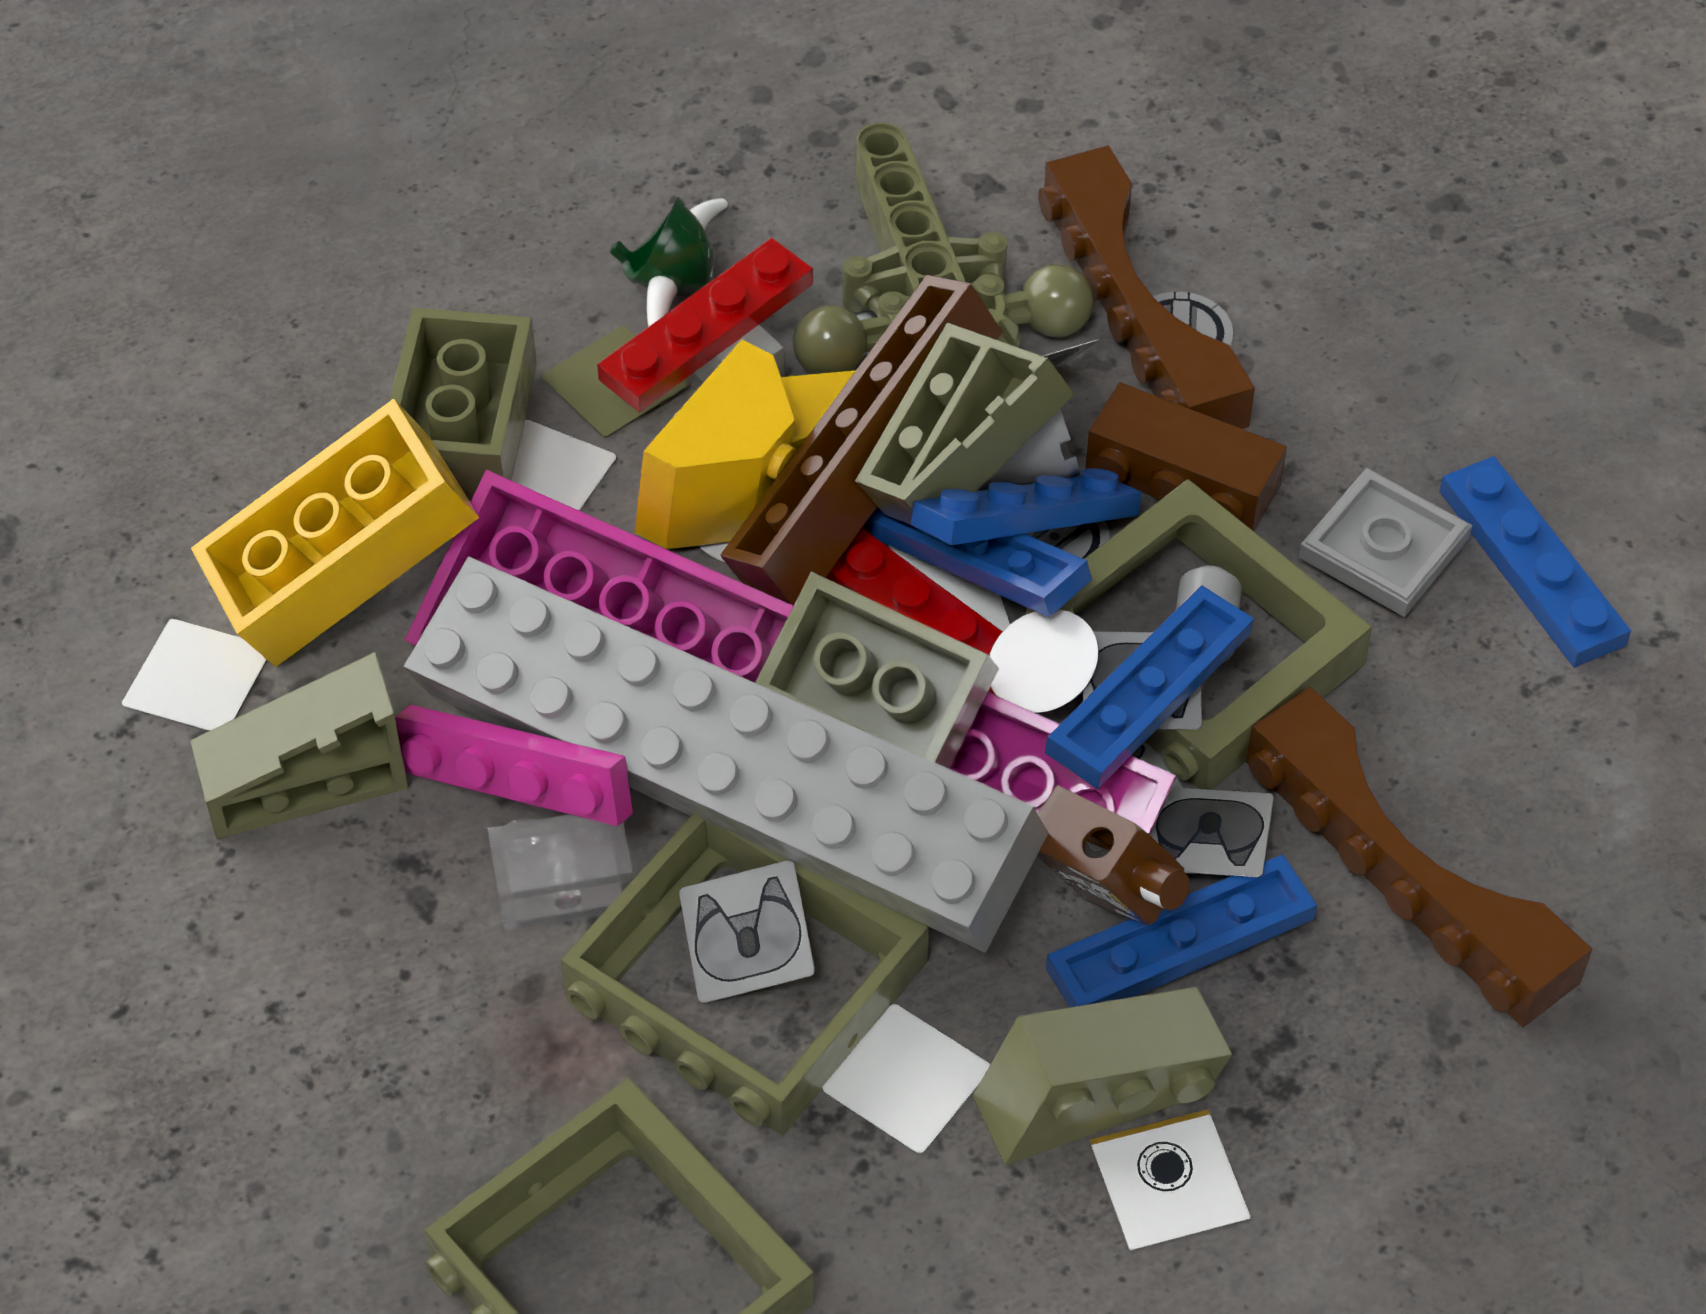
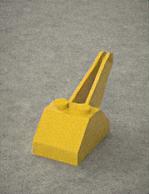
M741 339L643 451L634 533L664 549L730 542L856 370L781 377L774 355Z

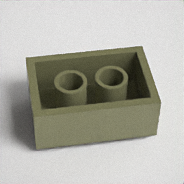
M412 308L389 402L395 399L430 436L468 499L472 500L486 470L512 481L537 368L532 317Z
M811 572L755 683L950 769L999 668L988 654Z

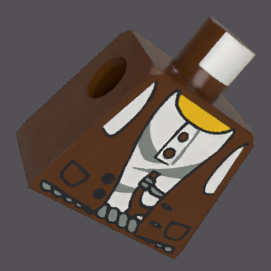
M1056 785L1038 813L1049 833L1037 855L1038 858L1086 901L1145 926L1155 923L1163 909L1174 910L1184 902L1190 886L1189 878L1184 872V867L1143 828ZM1088 841L1109 852L1100 858H1090L1085 853V843Z

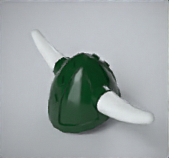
M678 196L661 224L636 250L631 252L620 241L612 245L609 252L621 262L627 278L633 284L638 283L648 289V327L669 312L672 301L676 296L694 294L707 285L711 278L713 279L715 272L713 267V249L706 235L705 228L714 216L727 208L728 202L724 198L703 202L689 210L685 206L686 203Z

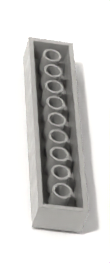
M469 556L403 666L431 696L494 725L624 755L629 788L690 816L694 814L710 824L723 828L855 893L985 953L1049 834L1034 806Z

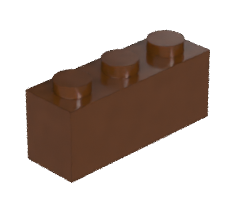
M1119 382L1089 430L1085 469L1095 468L1112 471L1119 476L1118 482L1152 496L1158 501L1189 479L1252 531H1255L1281 486L1287 446Z

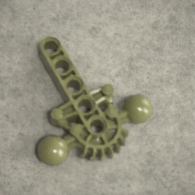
M886 122L872 123L859 130L856 136L855 186L881 252L868 258L853 256L844 262L842 304L844 307L821 305L807 312L798 322L792 338L793 349L796 359L805 371L810 374L856 370L863 361L865 353L872 350L926 275L971 283L1003 332L998 341L1020 348L1021 343L1019 324L1028 323L1033 330L1043 336L1057 338L1067 337L1082 329L1092 313L1094 299L1092 286L1081 272L1071 266L1049 264L1034 271L1025 282L1022 291L1004 294L1003 281L1005 279L1008 247L1006 237L997 232L985 233L980 239L948 237L908 138L903 130L894 124ZM873 310L877 317L860 320L851 311Z

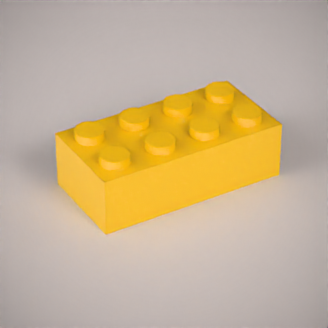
M392 399L203 538L191 549L236 633L271 664L277 667L479 519V516L430 436L395 399Z

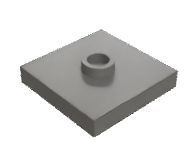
M1366 468L1301 543L1298 558L1405 617L1468 541L1472 525Z

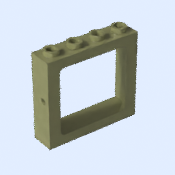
M1187 479L1085 558L1088 562L1092 581L1066 602L1060 610L1077 615L1176 537L1209 565L1220 567L1235 576L1241 584L1242 591L1305 642L1216 716L1208 720L1202 719L1201 728L1196 730L1157 729L1145 741L1162 756L1166 767L1177 778L1183 781L1189 780L1199 789L1212 790L1246 762L1252 726L1308 687L1314 689L1324 698L1366 663L1372 626ZM1026 607V615L1035 612L1034 610Z
M692 814L561 959L565 995L569 1003L583 1016L589 1019H597L600 1016L619 1028L625 1041L637 1051L647 1055L654 1051L674 1064V1068L680 1077L694 1088L705 1090L709 1087L729 1100L733 1110L746 1122L754 1126H762L764 1123L784 1136L823 1089L829 1078L928 962L929 926L794 863L804 913L875 956L879 964L783 1079L776 1084L618 982L682 911L679 892L683 887L706 882L717 870L724 867L744 872L787 861V859Z
M629 1077L424 1229L431 1257L425 1262V1266L443 1293L448 1297H452L458 1292L472 1307L473 1310L469 1314H520L483 1273L482 1268L484 1264L618 1161L627 1156H634L639 1158L761 1288L762 1293L760 1297L739 1314H802L814 1304L813 1271Z

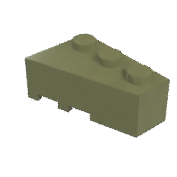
M947 323L855 482L885 515L911 525L914 501L940 497L941 492L946 489H962L976 492L1074 393L1047 357Z
M1197 987L1021 1015L1014 1022L974 1092L973 1099L1004 1165H1008L1168 1107L1199 1100L1212 1091L1215 1086V1080L1232 1056V1053Z

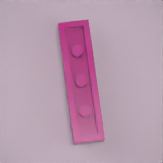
M409 705L395 716L404 769L407 774L614 826H619L633 814L624 755L415 705Z

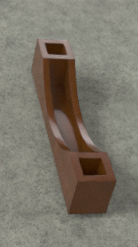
M1107 145L1046 162L1044 188H1040L1038 192L1042 214L1048 222L1054 221L1061 233L1062 246L1067 258L1070 261H1077L1084 273V277L1091 284L1094 301L1099 300L1107 313L1108 325L1113 338L1117 342L1123 341L1131 354L1132 367L1138 381L1141 384L1147 383L1155 396L1241 429L1249 427L1255 387L1230 345L1204 335L1176 318L1151 295L1133 268L1126 252L1124 234L1129 221L1132 182L1110 146Z
M1308 687L1252 726L1246 763L1249 765L1255 779L1265 788L1274 789L1293 807L1299 821L1310 831L1319 832L1339 852L1342 861L1353 873L1359 876L1364 875L1385 896L1388 905L1396 915L1404 920H1411L1432 941L1435 950L1444 961L1450 965L1459 966L1480 987L1483 996L1492 1007L1500 1012H1507L1524 1028L1581 984L1593 949L1544 903L1509 897L1472 884L1436 864L1402 835L1384 814L1368 787L1358 757L1355 728L1314 689Z

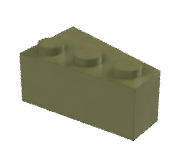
M376 652L190 740L216 839L408 789L394 712Z

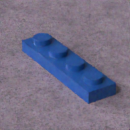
M1495 456L1442 477L1440 494L1460 519L1472 525L1471 534L1573 668L1627 646L1631 634L1630 628Z
M1085 469L1080 477L1073 478L1042 475L1038 476L1036 482L1032 484L1018 485L1009 482H994L985 491L971 492L962 489H946L941 492L940 497L914 501L911 525L950 545H957L1138 516L1142 492L1118 482L1119 476L1116 473L1104 469Z
M880 509L872 513L867 520L871 535L879 541L1048 617H1051L1092 581L1087 560L1026 534L950 545L910 524L885 515Z
M1201 585L1047 737L1044 753L1098 789L1250 636L1254 618Z
M1282 854L1264 862L1263 874L1259 877L1231 876L1188 894L1178 908L1174 910L1163 909L1155 923L1149 926L1129 919L1047 954L1046 970L1069 1008L1136 997L1314 920L1317 904Z

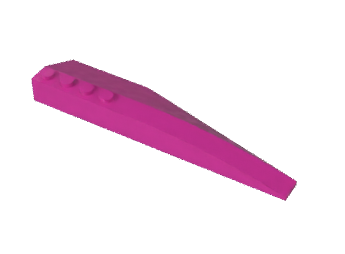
M486 470L470 502L479 519L454 536L404 640L416 646L468 556L754 683L793 605ZM987 692L950 767L951 770L1034 806L1037 813H1039L1056 785H1059L1137 824L1149 835L1151 834L1177 778L1176 775L1130 756L1097 789L1044 753L1047 737L1060 725L1059 723Z

